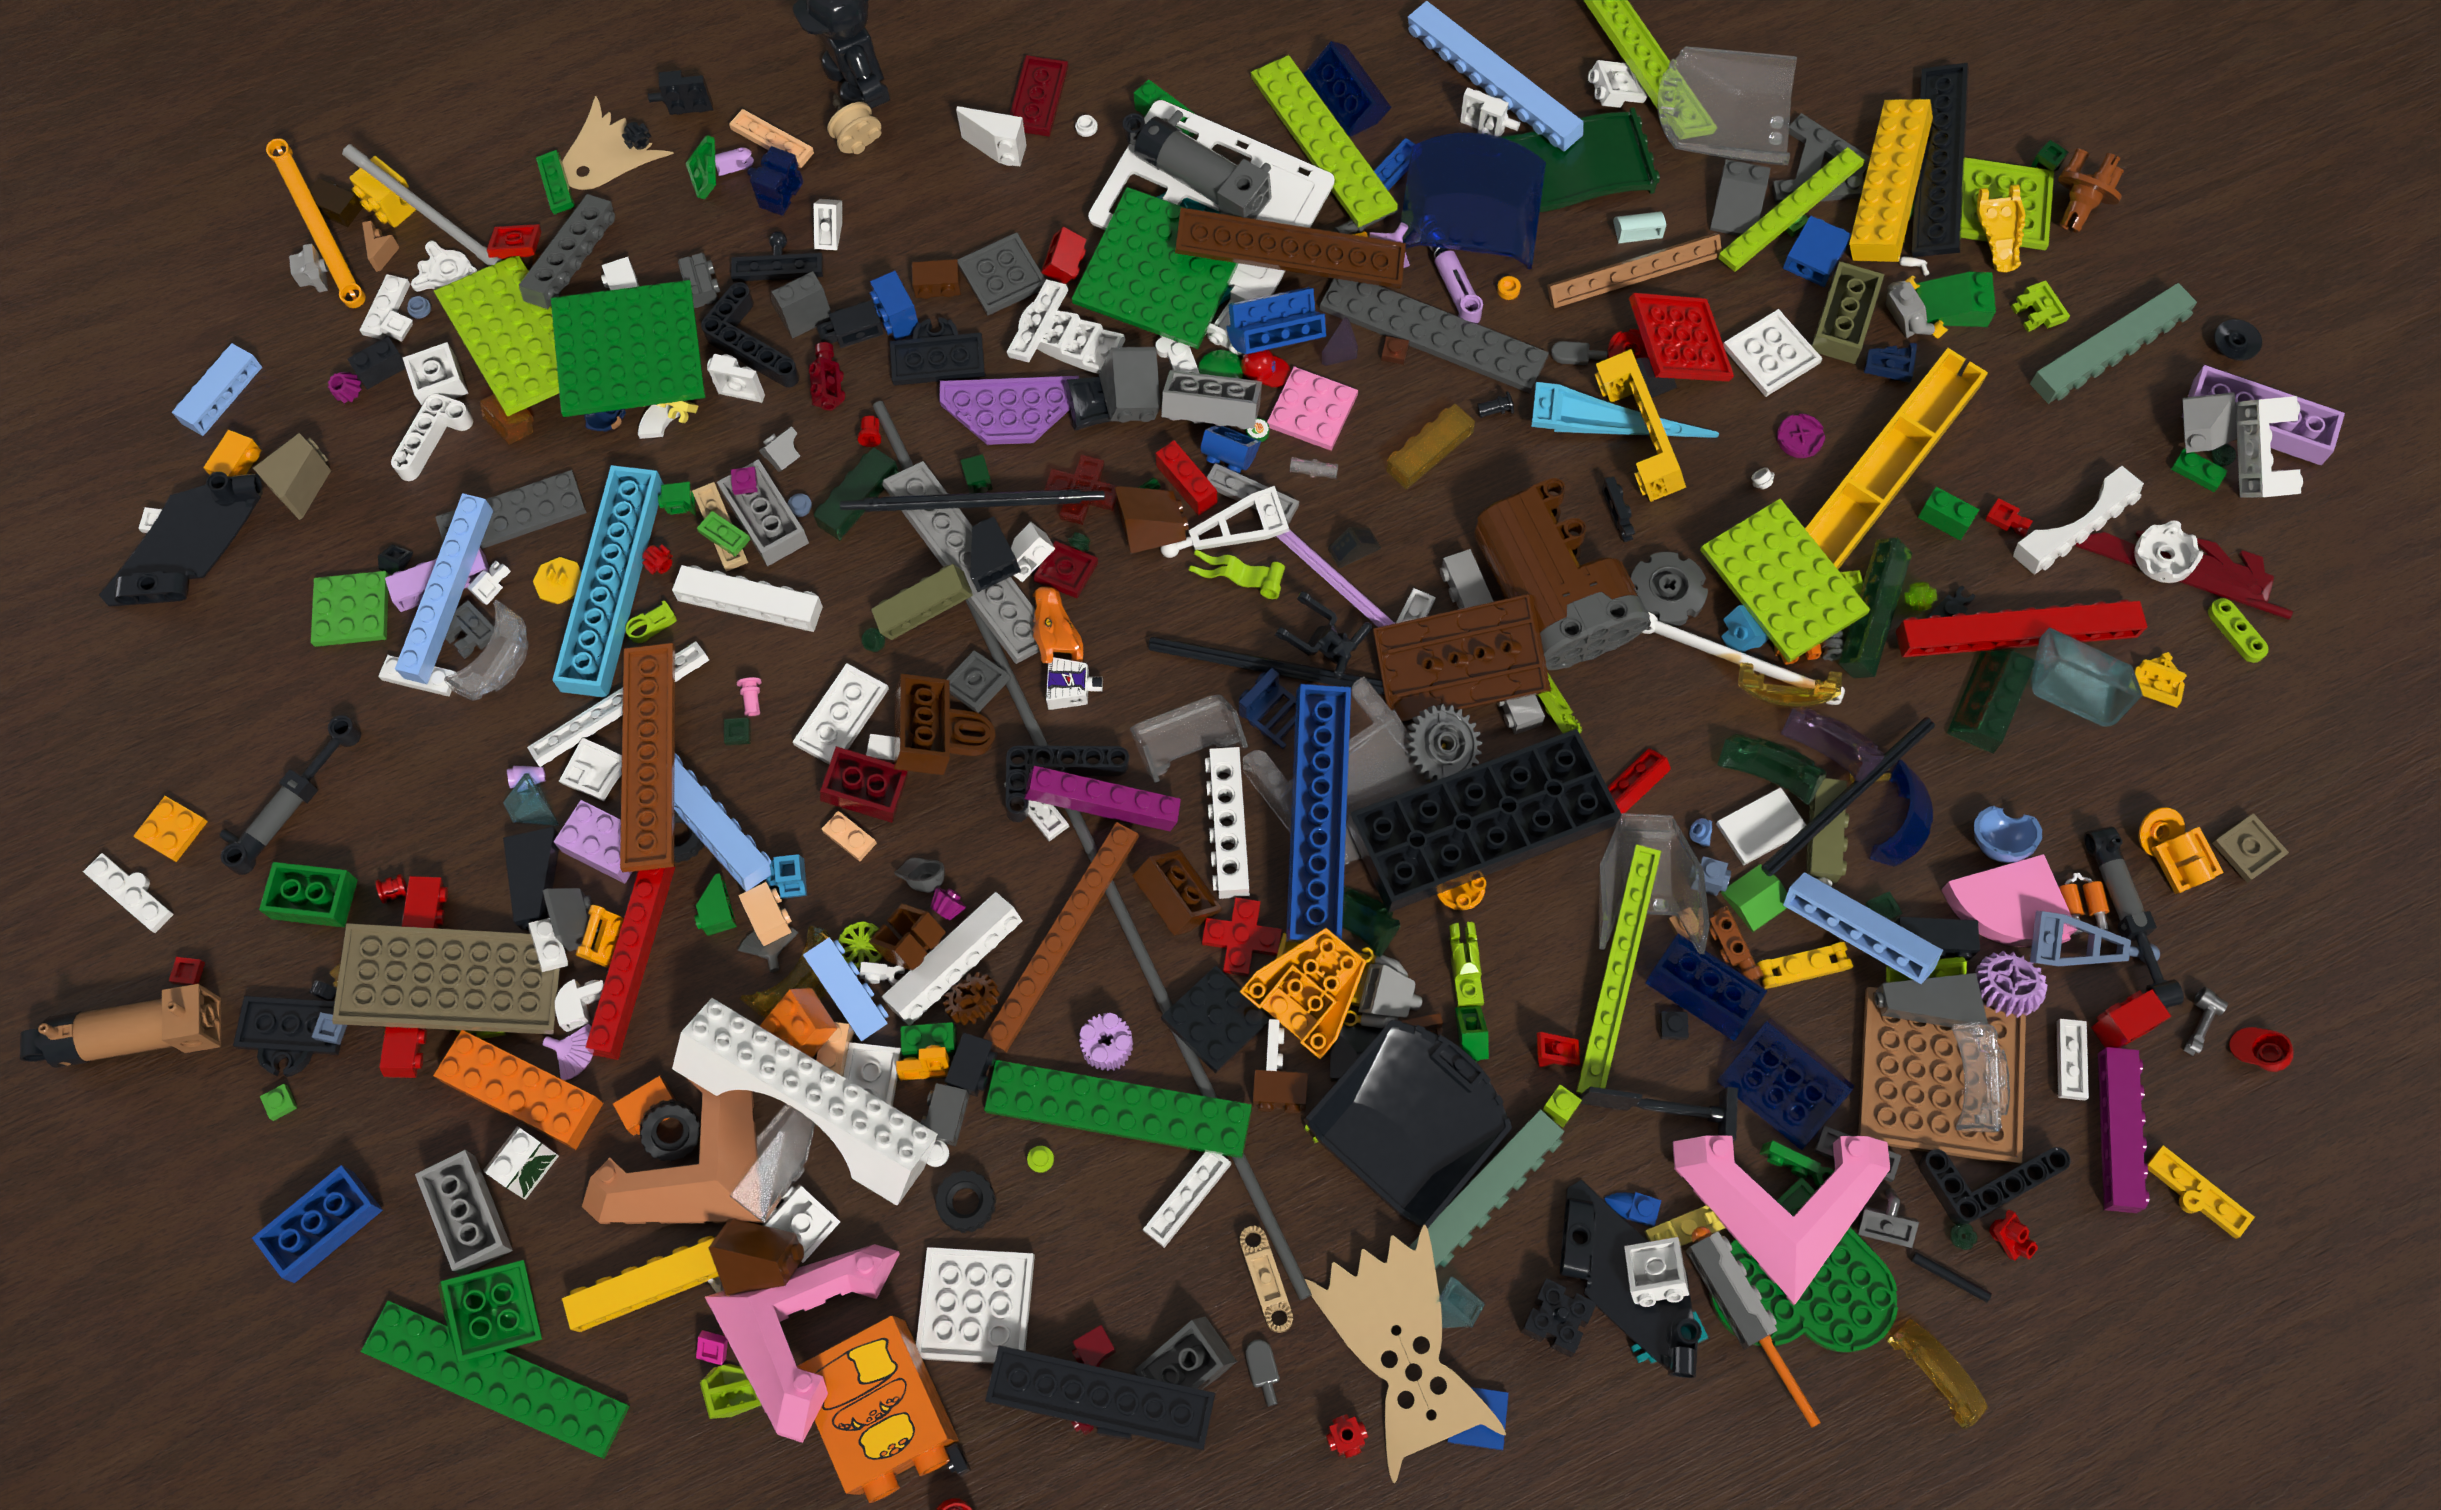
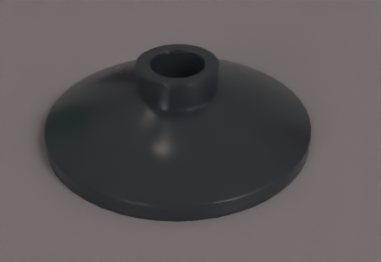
M2227 320L2221 323L2214 333V342L2217 349L2223 355L2233 360H2249L2255 357L2262 347V337L2259 331L2252 324L2243 320Z

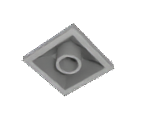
M2235 392L2183 398L2186 453L2214 450L2237 439Z

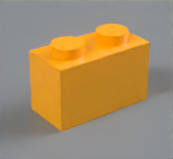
M228 430L203 468L209 475L214 472H223L228 477L247 474L253 463L259 458L262 450L253 439Z

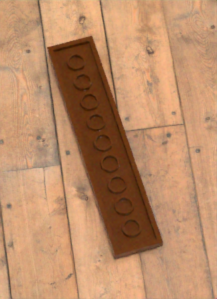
M1181 208L1175 253L1400 289L1403 279L1406 243Z

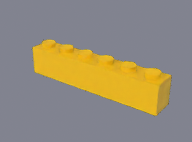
M713 1236L704 1237L698 1240V1244L695 1246L676 1248L670 1256L651 1258L647 1261V1265L639 1268L637 1266L626 1268L621 1271L622 1275L614 1278L611 1276L601 1278L592 1287L573 1289L570 1291L569 1296L562 1298L570 1330L577 1332L585 1331L705 1283L709 1279L718 1278L719 1275L708 1248L715 1238Z

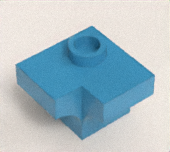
M1744 605L1737 606L1723 619L1729 630L1721 637L1726 646L1743 653L1749 649L1761 647L1769 640V637Z
M799 854L773 857L774 860H771L770 864L771 876L766 878L769 887H779L780 898L782 899L807 896L804 858Z

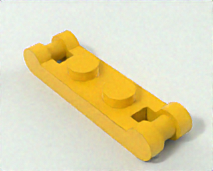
M1845 942L1776 959H1766L1756 963L1764 974V979L1762 980L1764 989L1829 975L1853 967L1851 959L1847 958L1845 952L1847 951ZM1836 955L1838 962L1831 963L1829 956ZM1772 969H1777L1779 976H1774Z

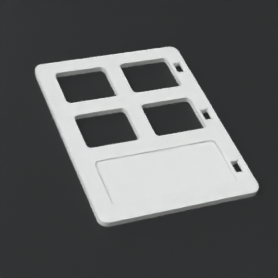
M1159 100L1153 103L1144 118L1145 124L1155 116L1168 121L1176 110H1180L1183 113V117L1188 119L1185 123L1179 121L1176 126L1197 134L1199 137L1196 141L1211 150L1214 145L1220 144L1252 159L1251 163L1259 168L1264 163L1271 165V170L1268 173L1270 174L1272 199L1257 216L1256 220L1306 228L1311 227L1334 186L1335 179L1333 174L1166 101ZM1237 141L1248 144V148L1243 149L1236 146ZM1129 144L1091 208L1088 217L1092 225L1106 230L1113 216L1109 211L1127 180L1133 174L1167 188L1168 190L1162 200L1180 205L1184 198H1190L1219 211V205L1163 171L1157 170L1137 158L1134 154L1135 145ZM1299 168L1310 171V175L1306 176L1299 173ZM1238 264L1229 286L1234 287L1236 285L1258 297L1273 295L1286 271Z

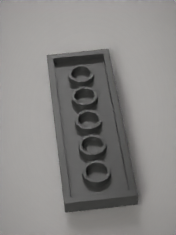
M570 470L486 499L493 509V513L480 548L484 549L587 513L573 471ZM456 510L435 517L443 542Z

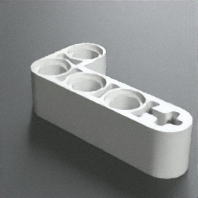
M440 394L431 395L425 400L391 460V465L401 479L413 481L419 476L447 427L465 431L473 425V417L464 403Z

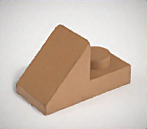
M372 221L362 222L368 260L376 272L381 271L397 252L399 245L393 235L383 236L379 228L376 229Z

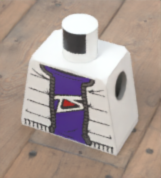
M1054 657L1052 662L1048 663L1046 698L1048 710L1088 704V691H1103V677H1089L1088 664Z

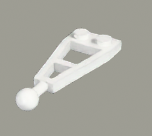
M1272 486L1245 497L1190 529V536L1186 537V541L1161 546L1160 550L1165 557L1172 558L1178 554L1179 550L1194 545L1195 550L1266 540L1289 532L1290 529L1276 488ZM1256 504L1264 530L1231 535L1226 520ZM1218 524L1220 525L1222 537L1200 540L1199 535Z

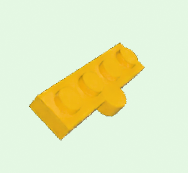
M2164 1145L2159 1147L2148 1161V1170L2180 1195L2179 1205L2183 1211L2191 1214L2201 1211L2235 1239L2241 1237L2255 1218Z

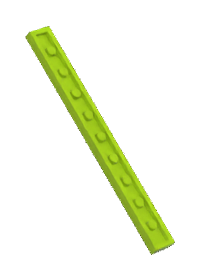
M1637 844L1634 848L1576 1090L1578 1094H1582L1589 1087L1606 1088L1661 855L1660 850Z

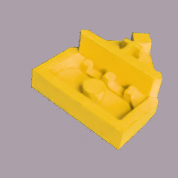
M2167 652L2158 658L2143 660L2140 666L2136 667L2133 671L2128 691L2177 708L2182 701L2185 686L2183 680L2187 675L2175 667L2171 662L2173 657Z

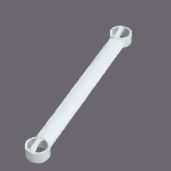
M1648 612L1651 625L1642 633L1652 634L1654 632L1807 690L1817 694V697L1827 704L1838 705L1842 702L1845 689L1837 683L1829 681L1821 683L1660 622L1655 615Z

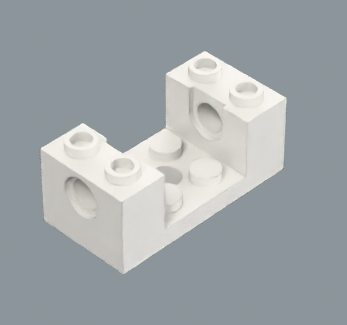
M2297 396L2236 402L2240 498L2301 494L2303 478L2300 474V469L2271 471V466L2273 465V455L2270 449L2272 431L2269 423L2298 421L2300 405L2297 402Z

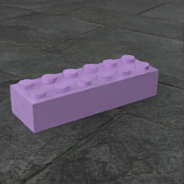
M2206 365L2202 367L2194 378L2188 397L2235 392V405L2236 402L2294 396ZM2297 397V402L2300 405L2298 421L2269 423L2272 431L2270 448L2322 465L2334 452L2345 413Z

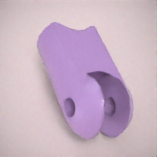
M745 147L715 155V165L719 176L749 168L754 162L753 157H751V151Z

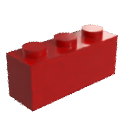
M1175 440L1155 453L1157 468L1198 516L1218 503L1217 489Z

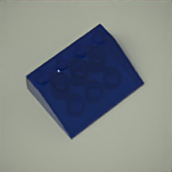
M1771 1018L1764 1023L1717 1080L1725 1088H1738L1739 1100L1801 1150L1805 1148L1855 1087V1085Z

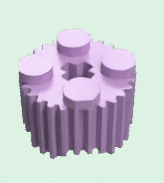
M1104 1013L1103 1016L1098 1014L1097 1018L1093 1016V1020L1089 1019L1088 1024L1085 1023L1081 1028V1039H1079L1084 1059L1088 1064H1091L1092 1067L1095 1065L1096 1069L1101 1067L1102 1071L1104 1068L1107 1071L1109 1069L1115 1071V1068L1120 1069V1065H1125V1060L1128 1061V1056H1131V1051L1133 1050V1039L1129 1026L1126 1025L1125 1021H1122V1018L1118 1019V1016L1113 1013ZM1108 1039L1110 1040L1111 1044L1109 1046H1106V1044L1102 1043V1041Z

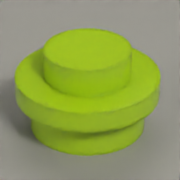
M1036 1146L1029 1152L1027 1162L1033 1171L1043 1173L1052 1167L1054 1156L1048 1147Z

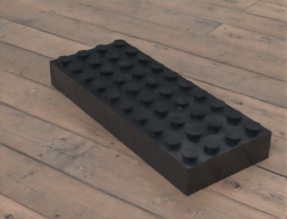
M1574 729L1350 812L1346 825L1389 913L1612 828L1617 824L1622 814L1578 730Z

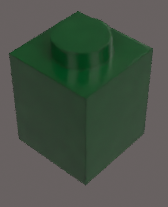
M983 454L960 460L969 493H986L988 490L993 489Z

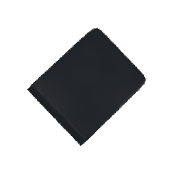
M392 544L378 555V568L391 575L398 571H404L413 556V552Z

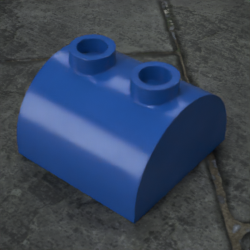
M1215 425L1205 430L1201 443V453L1207 455L1206 460L1213 464H1219L1220 461L1228 464L1227 469L1240 473L1241 470H1247L1252 464L1261 441L1228 427Z

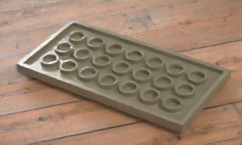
M346 923L332 1021L333 1024L554 1034L555 1000L558 992L560 968L545 972L541 971L531 934Z

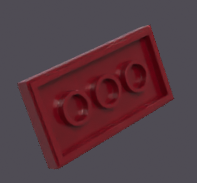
M1025 56L1010 111L1011 116L1022 117L1025 133L1050 137L1069 67L1068 61Z

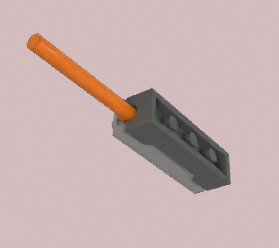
M1697 1227L1692 1232L1691 1238L1693 1243L1698 1242L1690 1246L1686 1253L1742 1348L1746 1349L1759 1341L1810 1427L1812 1428L1820 1424V1420L1772 1343L1770 1335L1777 1331L1775 1317L1769 1310H1765L1760 1302L1762 1300L1760 1292L1754 1285H1750L1745 1277L1747 1275L1745 1267L1739 1260L1736 1261L1730 1252L1732 1251L1730 1242L1725 1236L1721 1237L1719 1232L1712 1234L1706 1227Z

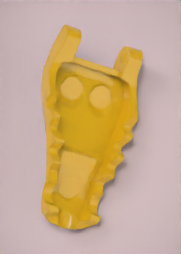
M2011 185L2009 187V197L1989 199L1988 188L1979 189L1977 199V214L1992 252L1994 269L1998 272L2013 271L2021 265L2019 247L2022 245V237L2024 236L2022 229L2025 226L2026 216L2020 197L2019 185Z

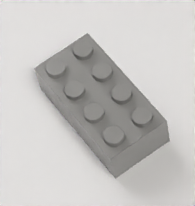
M1170 370L1163 390L1161 417H1166L1170 420L1182 419L1194 423L1205 422L1213 423L1217 426L1229 425L1237 426L1240 429H1254L1260 408L1262 381Z
M758 459L743 467H755L758 492L734 495L731 475L721 479L717 484L766 565L769 566L809 544L802 526Z
M463 1150L415 1174L452 1271L463 1276L513 1251L476 1156L467 1150Z

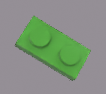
M713 511L697 527L700 534L734 557L751 540L748 534Z

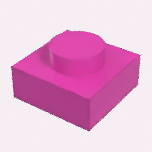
M702 1330L698 1336L696 1359L723 1365L727 1355V1338Z

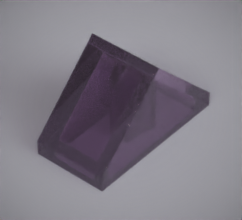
M1344 317L1322 351V364L1325 366L1357 359L1358 345L1350 321L1346 317Z

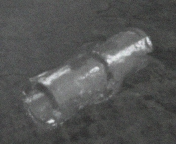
M1292 457L1289 472L1308 474L1313 478L1315 476L1336 479L1338 464L1319 462L1318 459L1305 460Z

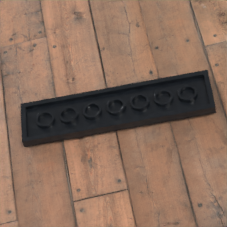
M999 1345L985 1402L1204 1451L1215 1393Z

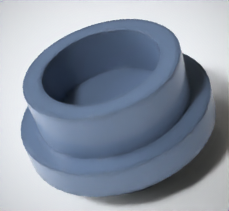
M415 296L409 300L407 310L413 318L420 319L430 313L431 304L427 299Z
M795 494L789 499L788 506L795 516L803 517L810 512L812 502L805 494Z

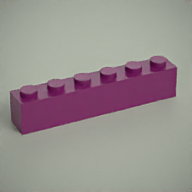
M1034 766L1028 776L1024 798L1165 831H1171L1176 825L1181 802L1179 798Z
M2106 1047L2098 1053L2104 1210L2138 1213L2146 1209L2149 1203V1192L2145 1188L2148 1166L2144 1163L2147 1141L2143 1137V1126L2146 1117L2141 1104V1100L2144 1097V1087L2140 1083L2143 1061L2139 1059V1050Z

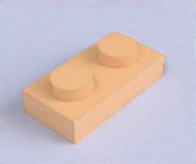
M839 811L822 828L824 834L858 861H861L877 844L875 839Z

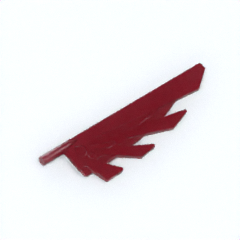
M2138 530L2135 534L2141 537L2145 531ZM2109 533L2092 534L2083 543L2075 544L2078 548L2139 568L2134 556L2136 545ZM2197 538V545L2208 555L2203 554L2194 571L2184 580L2178 582L2288 620L2292 617V610L2268 602L2274 576L2265 573L2262 556L2242 550L2239 555L2245 564L2243 566L2234 563L2217 543ZM2160 551L2163 558L2171 559V555L2168 552Z

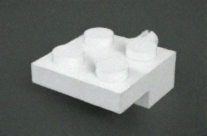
M1466 89L1463 97L1460 122L1477 128V137H1479V134L1488 133L1489 137H1500L1505 127L1518 131L1521 123L1508 118V102L1483 94L1478 90Z

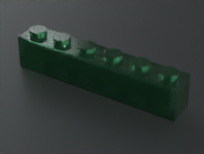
M1898 537L1879 539L1875 543L1859 595L1870 611L1867 615L1850 625L1839 660V664L1853 678L1876 676L1912 556V552Z

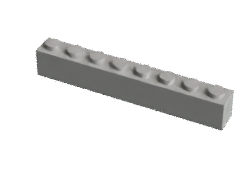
M1471 549L1443 558L1440 574L1443 581L1448 582L1450 598L1453 602L1457 603L1459 609L1494 602ZM1536 695L1497 703L1499 707L1502 706L1505 712V723L1508 728H1512L1514 735L1542 726L1545 715Z

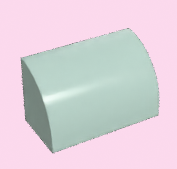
M1661 211L1617 216L1613 220L1618 243L1663 238L1666 228L1665 217Z

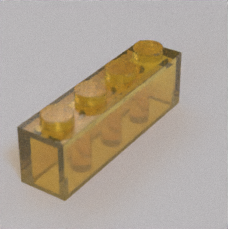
M1456 404L1449 409L1445 408L1434 422H1428L1422 428L1421 433L1416 437H1410L1402 449L1391 453L1387 459V472L1407 490L1473 434L1475 421Z

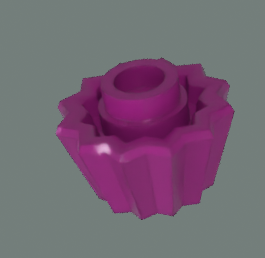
M351 372L334 373L328 381L330 392L337 401L341 400L344 404L348 401L353 402L354 398H357L362 390L360 387L361 381L358 380V376L353 375Z
M936 888L930 906L936 913L945 919L951 920L966 908L959 900L961 896L950 888L947 891Z

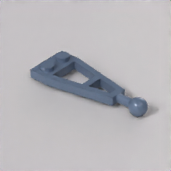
M2036 911L2030 957L2031 963L2070 966L2129 961V956L2139 957L2145 963L2140 948L2131 946V940L2065 914ZM2064 924L2089 934L2086 956L2060 958ZM2101 938L2117 944L2116 954L2100 955ZM2150 944L2154 956L2158 961L2160 958V950L2156 945Z

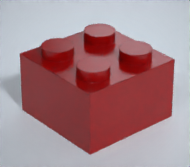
M2153 989L2145 994L2140 990L2129 996L2122 1003L2118 1002L2106 1009L2104 1013L2096 1017L2098 1022L2091 1028L2105 1048H2121L2152 1031L2172 1016Z

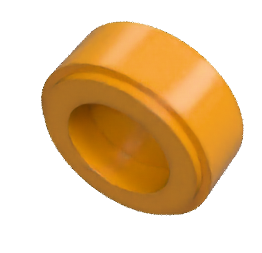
M1505 276L1499 280L1497 292L1501 298L1512 300L1519 295L1521 284L1517 278Z

